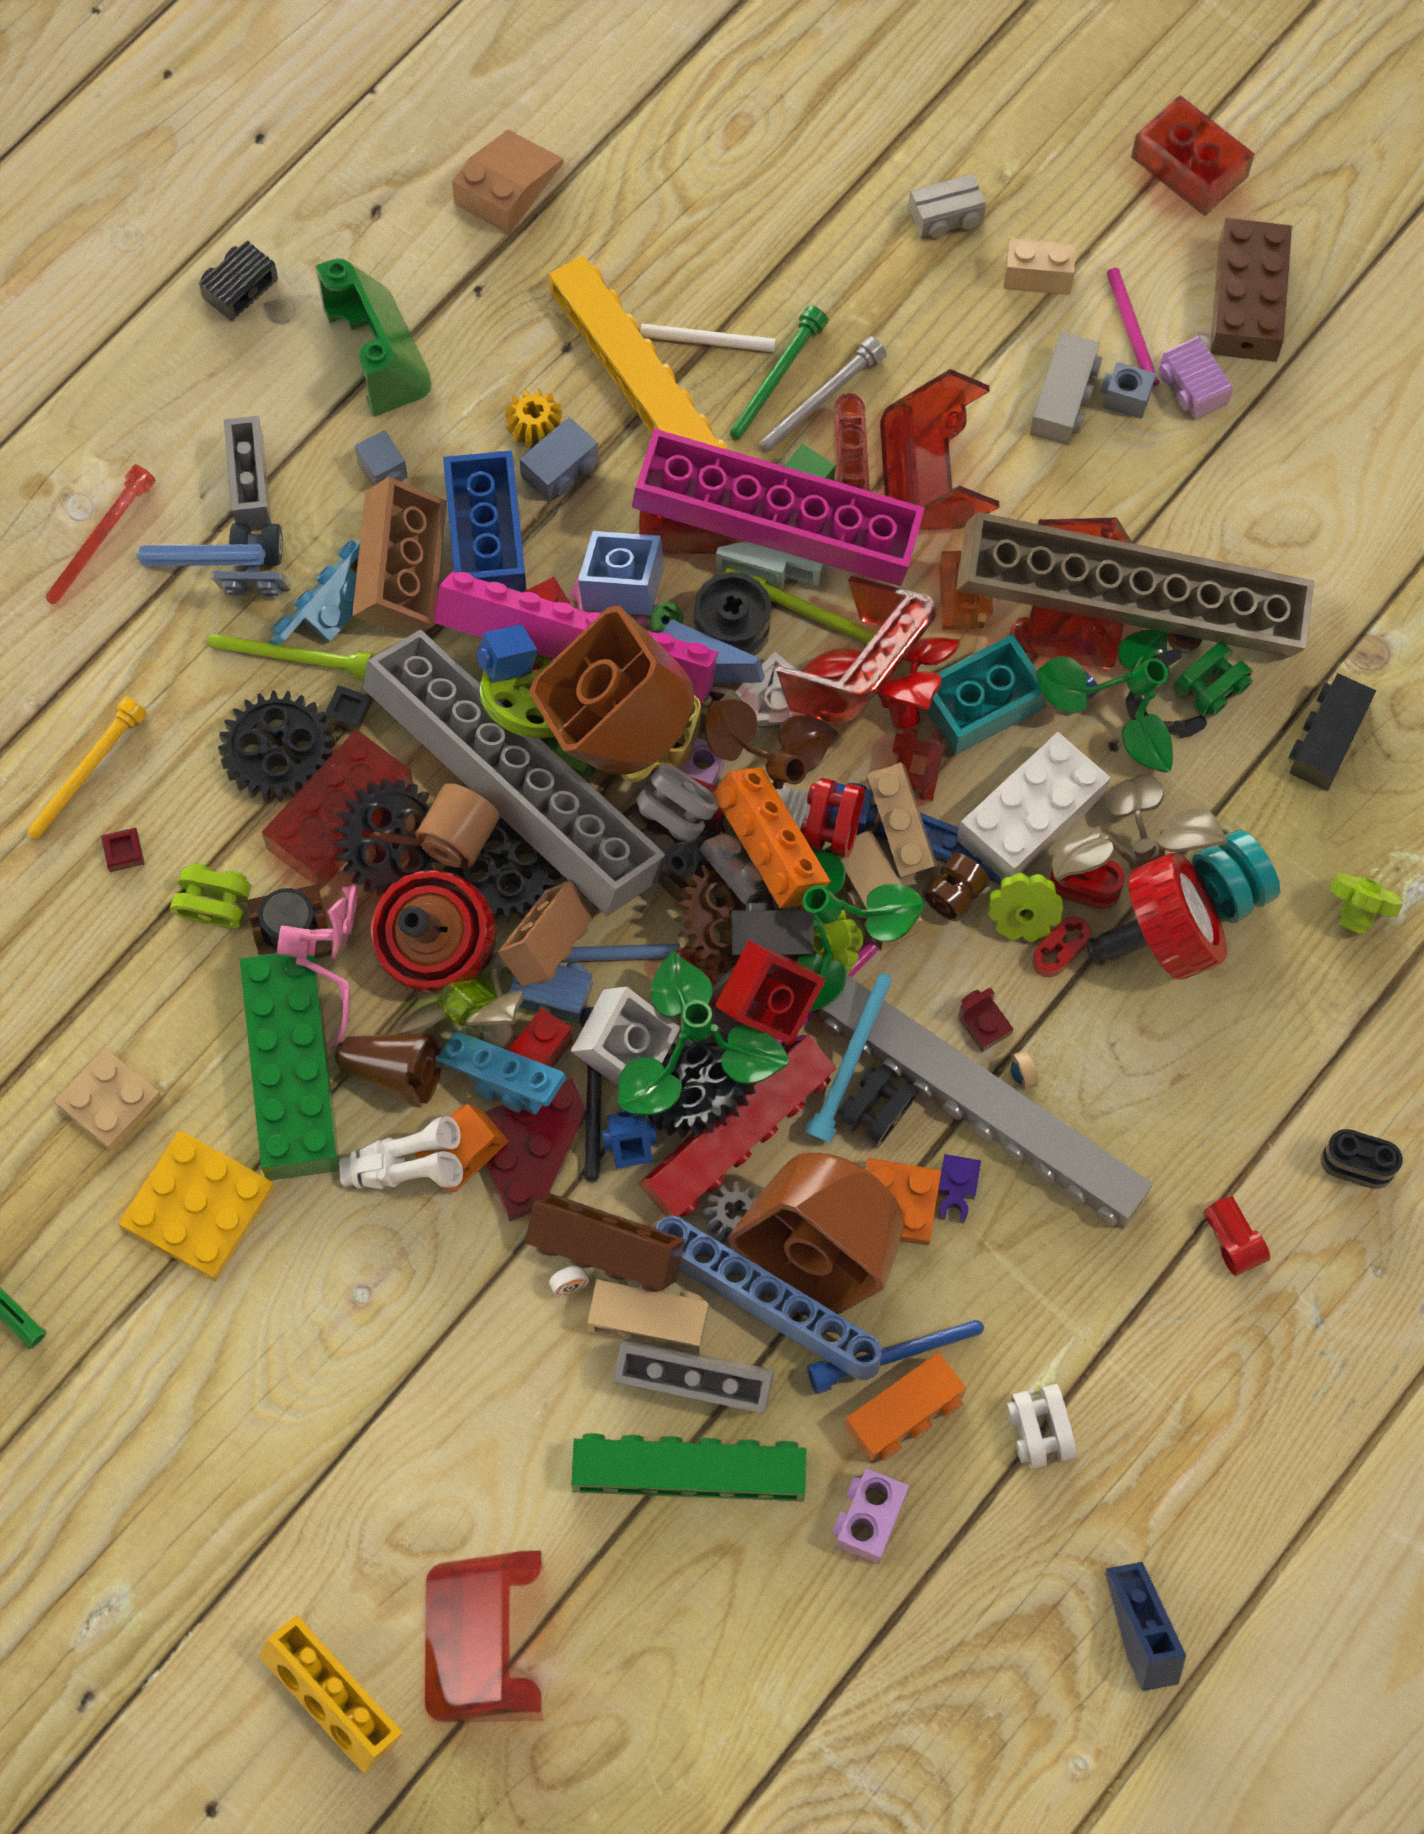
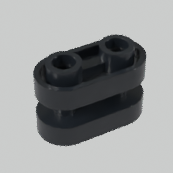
M880 1065L877 1069L869 1068L859 1084L863 1088L855 1098L851 1095L848 1096L838 1111V1114L842 1116L840 1124L851 1132H854L860 1124L868 1129L864 1141L876 1149L884 1143L910 1108L919 1092L917 1088L908 1082H904L899 1089L891 1085L894 1073L883 1065ZM882 1096L889 1102L878 1117H875L869 1112Z
M1341 1129L1331 1136L1321 1153L1320 1160L1323 1169L1333 1177L1368 1188L1381 1189L1386 1187L1402 1166L1403 1157L1400 1149L1390 1141L1351 1129Z

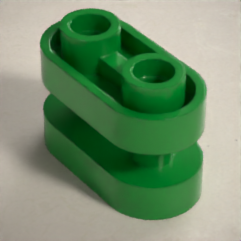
M1223 641L1217 643L1188 667L1173 685V688L1183 698L1192 692L1198 697L1193 704V708L1203 717L1209 714L1213 717L1216 716L1227 705V699L1232 694H1242L1253 682L1250 678L1253 670L1243 660L1234 666L1228 662L1233 651ZM1217 671L1222 675L1209 687L1204 684Z

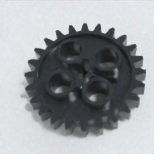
M273 690L270 700H265L261 693L257 694L258 703L255 705L245 699L246 710L243 712L234 708L233 713L236 721L225 719L224 723L229 732H220L219 734L221 742L224 744L219 745L218 750L220 756H224L220 760L223 769H228L226 772L230 781L237 779L236 785L239 791L248 786L251 798L261 791L264 802L269 800L271 794H276L278 801L282 802L284 793L287 792L295 800L297 799V789L299 788L306 793H310L308 783L312 781L321 784L318 772L329 773V764L326 761H331L335 758L334 752L330 748L335 747L336 743L334 737L330 736L333 734L331 723H326V713H317L318 709L315 702L305 707L304 695H300L295 702L292 701L290 691L285 693L283 699H278L276 691ZM273 720L284 721L278 727L268 726ZM259 728L264 732V734L262 735L260 732L253 729ZM269 740L271 741L272 744H274V746H273L272 748H271V746H270ZM306 740L310 742L304 748L295 747V744L299 741ZM252 744L260 746L253 752L244 751L247 746ZM290 758H293L294 760L301 762V764L296 765L290 760ZM278 765L286 767L280 773L270 772L273 767Z
M381 779L380 788L377 783L369 782L367 783L368 793L362 789H356L355 795L358 801L346 799L344 803L348 807L349 812L337 813V816L344 821L343 826L333 827L335 832L342 835L341 839L332 842V845L342 847L343 852L338 854L335 859L348 862L342 870L343 874L355 873L351 883L356 885L364 883L363 891L372 893L376 889L378 896L385 894L388 888L402 877L412 875L417 871L423 870L427 872L434 870L431 866L433 862L441 863L427 854L420 844L414 846L366 838L361 834L363 830L416 839L415 833L433 802L426 804L430 793L421 791L417 794L418 785L408 784L405 788L404 780H395L392 786L390 779ZM376 808L382 814V819L378 826H375L372 822V813ZM412 814L415 819V826L409 832L405 826V821ZM373 844L376 849V856L373 861L369 862L366 858V850L369 845ZM404 850H407L409 862L403 868L400 864V855Z
M500 817L479 853L482 857L478 856L470 868L446 866L444 867V872L457 875L476 887L490 904L489 907L495 916L494 922L497 920L498 915H504L506 923H510L512 913H516L523 920L525 917L524 909H531L545 890L555 887L556 883L553 880L560 879L561 873ZM494 840L502 843L501 846L494 849L485 846L488 842ZM527 853L535 856L533 860L528 862L518 859L521 855ZM475 871H484L487 873L486 876L481 879H473L470 877V875ZM523 876H532V877H531L530 879H527V878H524ZM508 884L520 886L517 891L511 893L502 890Z
M726 1034L722 1037V1039L727 1043L729 1034ZM712 1035L707 1040L706 1038L691 1042L690 1039L686 1040L675 1068L670 1073L681 1082L682 1091L680 1097L667 1111L648 1116L659 1131L664 1128L667 1134L671 1136L677 1130L681 1138H684L689 1130H692L695 1137H699L701 1129L705 1127L710 1133H713L715 1123L719 1122L721 1125L726 1126V1117L729 1114L735 1117L740 1115L736 1109L738 1105H749L745 1095L755 1094V1088L752 1084H742L734 1081L724 1072L721 1058L726 1050L718 1046ZM674 1043L671 1045L673 1052L676 1047V1044ZM673 1052L669 1055L666 1054L662 1062L664 1069L668 1066Z

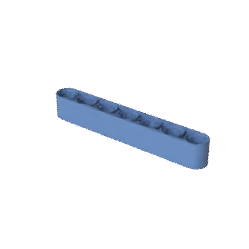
M669 1216L657 1224L655 1229L685 1239L679 1266L680 1271L829 1363H832L850 1376L859 1380H868L878 1373L882 1349L879 1341L874 1336L683 1219ZM701 1254H707L713 1258L708 1263H700L695 1260ZM731 1274H740L745 1279L741 1282L733 1283L728 1281L726 1277ZM763 1293H770L776 1299L772 1302H763L758 1297ZM794 1313H803L808 1316V1319L804 1322H795L790 1316ZM834 1332L841 1338L836 1342H828L822 1336L825 1333ZM866 1352L873 1356V1359L869 1362H860L854 1356L857 1353Z

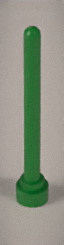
M812 305L806 306L799 317V330L730 429L732 439L738 440L744 435L810 336L814 337L823 331L829 319L822 310Z

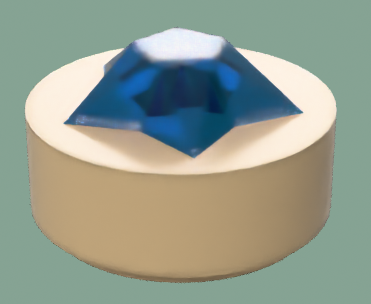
M1026 1051L1013 1054L1011 1056L1012 1064L1010 1068L1012 1079L1018 1082L1023 1090L1037 1086L1038 1074L1030 1054Z

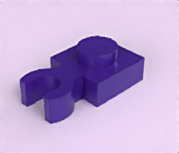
M944 1154L938 1194L948 1195V1198L940 1206L939 1217L941 1220H945L947 1209L955 1207L961 1213L959 1223H965L969 1209L964 1198L975 1200L981 1160Z

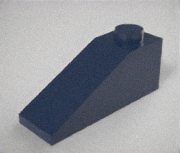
M1138 1562L1107 1568L1105 1574L1127 1659L1141 1691L1178 1685L1186 1653L1144 1563Z

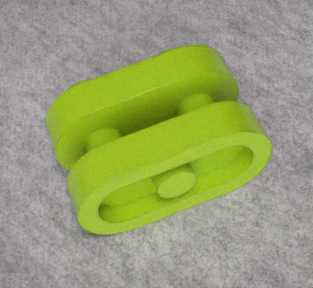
M192 863L190 867L182 868L178 880V885L187 891L186 893L174 894L170 911L187 920L237 929L240 927L244 912L235 906V903L248 900L252 885L246 881L247 877L242 873L226 871L224 874L212 871L206 865ZM200 895L219 898L221 901L200 897Z

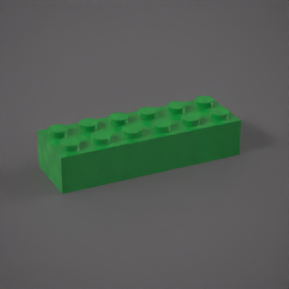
M277 953L239 958L260 1162L265 1178L272 1181L340 1171L319 973L306 966L296 965V957L277 955ZM307 955V960L317 964L315 955Z

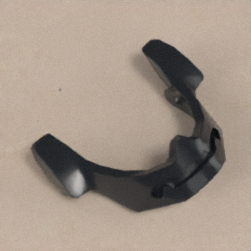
M1173 649L1155 655L1152 658L1159 659L1168 667L1181 659L1182 653L1180 649ZM1129 691L1126 697L1127 712L1131 720H1137L1135 714L1143 699L1141 695H1136ZM1146 709L1144 711V717L1148 715ZM1202 715L1186 720L1163 721L1168 730L1176 731L1180 738L1190 737L1204 729L1207 725V721Z

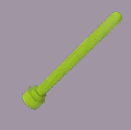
M211 634L207 639L208 645L212 648L347 670L348 674H352L354 679L360 680L365 678L368 660L374 657L373 653L358 651L357 654L351 653L350 656L218 634Z

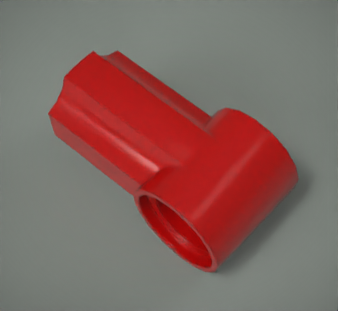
M1233 1196L1224 1197L1204 1210L1203 1214L1221 1244L1220 1251L1223 1260L1235 1277L1270 1260V1252L1265 1240L1258 1231H1252Z

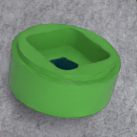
M657 603L653 607L652 614L647 615V626L651 632L662 633L671 619L683 624V614L674 603Z

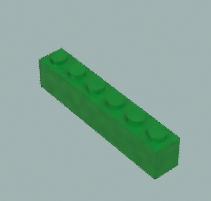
M597 1433L583 1434L582 1439H574L572 1493L804 1502L807 1448L798 1447L797 1442L778 1441L775 1443V1446H760V1442L757 1440L743 1439L738 1440L737 1445L721 1444L720 1439L701 1438L698 1439V1443H683L682 1438L673 1436L660 1437L659 1442L644 1441V1437L639 1435H623L621 1440H605V1435Z

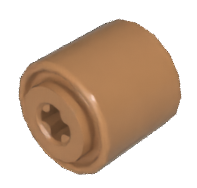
M445 784L416 831L415 837L425 852L437 861L452 867L470 868L500 818L499 812L489 801L476 792L460 785Z

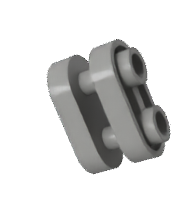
M662 763L651 777L653 785H646L636 799L639 811L646 818L656 820L669 829L671 835L680 841L697 839L705 827L702 819H711L718 810L719 804L714 798L713 793L675 766Z

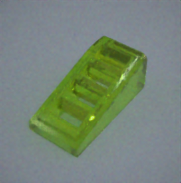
M482 974L469 981H454L444 987L436 1004L463 1027L467 1024L466 1020L471 1014L480 1008L490 1005L496 999L494 986Z

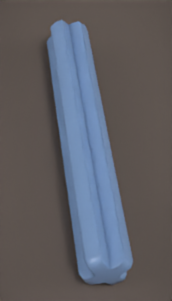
M259 544L142 545L137 554V559L140 560L143 566L261 565L264 562V557H266L265 551Z

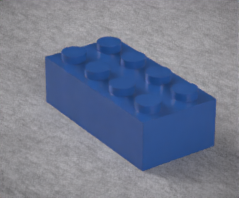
M512 450L443 457L454 572H465L471 574L476 579L489 583H502L509 589L523 593V591L527 590Z

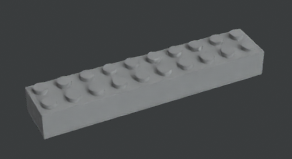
M421 629L368 660L363 689L472 791L489 801L505 822L569 881L572 880L577 889L606 916H609L659 881L665 862V853L541 739L520 736L498 725L487 714L481 703L480 684ZM495 700L497 705L506 708L498 700Z

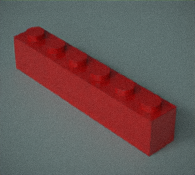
M810 1035L796 1036L792 1045L788 1044L783 1048L789 1058L788 1065L766 1080L752 1084L756 1092L755 1094L745 1095L749 1105H738L736 1108L740 1114L738 1117L729 1114L726 1117L727 1125L723 1126L719 1122L715 1123L713 1133H710L706 1127L701 1129L699 1137H695L692 1132L638 1182L639 1186L666 1217L680 1216L683 1218L690 1214L698 1206L696 1199L705 1191L710 1193L718 1188L725 1180L723 1174L732 1166L737 1168L746 1162L752 1155L750 1149L759 1141L764 1143L778 1131L776 1125L785 1116L787 1118L793 1117L804 1107L805 1103L803 1100L811 1092L816 1094L830 1083L829 1075L837 1068Z

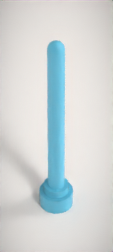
M882 973L877 977L820 1114L815 1113L813 1119L809 1118L804 1130L805 1133L828 1143L832 1142L837 1131L834 1129L836 1123L833 1120L890 987L892 980L889 974Z

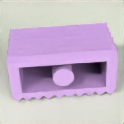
M1198 336L1163 352L1159 367L1160 376L1165 384H1172L1177 392V402L1183 411L1188 410L1192 417L1197 419L1229 403L1233 386L1222 372V369L1219 368V364L1212 357L1208 347L1202 342L1201 337Z

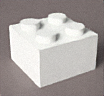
M627 986L604 989L570 1052L618 1086L622 1070L632 1060L650 1057L657 1059L662 1064L681 1027L671 1019L659 1014L651 1004Z

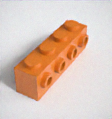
M761 767L729 771L713 792L714 798L779 908L803 905V896L810 887L815 885L827 887L831 882L764 769Z

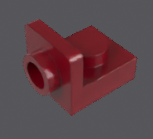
M991 987L983 992L977 989L966 995L961 1001L962 1005L958 1014L959 1020L982 1052L1013 1034L1014 1030L994 1002L995 993Z

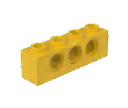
M297 1614L267 1638L259 1654L260 1659L363 1774L393 1750L403 1732Z

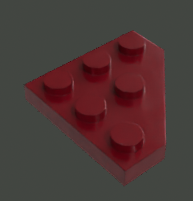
M573 1078L565 1080L548 1106L542 1105L536 1115L522 1109L519 1113H516L504 1105L485 1111L487 1116L509 1141L486 1163L509 1221L530 1214L533 1202L550 1193L568 1157L574 1138L586 1117V1109Z

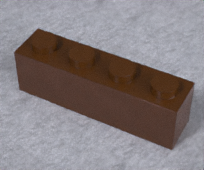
M547 1193L533 1202L525 1244L537 1247V1251L547 1256L560 1255L571 1259L570 1262L575 1266L582 1268L594 1267L605 1271V1275L617 1280L629 1279L638 1282L639 1286L644 1290L658 1292L663 1291L676 1282L685 1239L567 1198Z

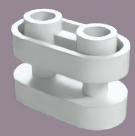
M1057 1384L1041 1387L1042 1399L1032 1401L1028 1391L1012 1394V1402L1006 1403L1009 1422L1011 1426L1017 1425L1021 1440L1016 1441L1019 1459L1021 1463L1027 1462L1030 1469L1047 1466L1046 1454L1055 1451L1060 1462L1077 1458L1073 1433L1063 1397ZM1046 1414L1051 1437L1042 1438L1036 1416Z

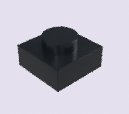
M338 685L325 712L327 722L358 733L371 706V697Z

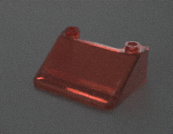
M541 1550L516 1551L443 1562L435 1565L429 1571L426 1578L425 1708L434 1720L442 1723L544 1720L542 1696L536 1683L527 1678H510V1586H526L538 1578L543 1569Z

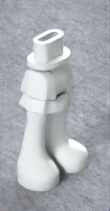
M450 1116L434 1119L423 1131L394 1140L392 1138L382 1141L377 1140L361 1150H353L351 1156L340 1159V1181L344 1187L354 1185L360 1189L365 1187L384 1189L386 1186L396 1187L401 1182L429 1177L440 1187L450 1188L458 1186L463 1179L462 1164L458 1157L444 1150L458 1147L461 1138L459 1126ZM427 1150H440V1152L405 1162L404 1155Z

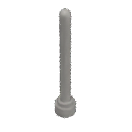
M868 336L860 343L856 357L760 441L759 446L761 450L767 452L775 447L864 367L877 366L887 356L882 344L872 336Z

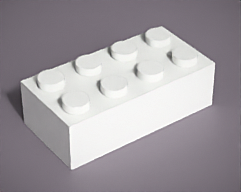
M1057 732L961 821L956 839L973 856H977L982 860L981 863L991 868L1001 879L1012 877L1016 873H1024L1104 797L1111 777Z

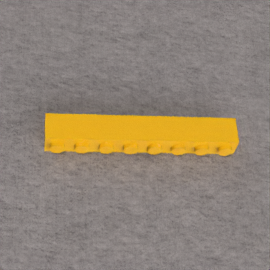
M584 255L549 273L551 294L651 434L655 428L728 450L724 441L721 439L717 440L712 434V428L704 414L699 415L693 407L692 398L687 390L684 388L680 389L675 383V376L669 365L666 363L662 365L657 358L656 349L650 339L646 338L644 340L641 336L635 318L630 313L626 315L623 311L617 293L613 289H607L603 283V276L595 264L590 265Z

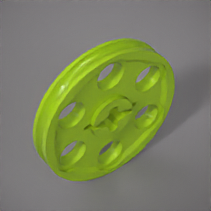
M536 654L534 662L541 669L532 670L531 674L515 677L508 681L492 682L486 670H484L480 684V699L487 714L498 725L520 736L529 738L555 737L529 694L533 679L554 659ZM506 699L513 706L504 708L497 705L495 700ZM537 715L544 720V723L534 724L526 717Z

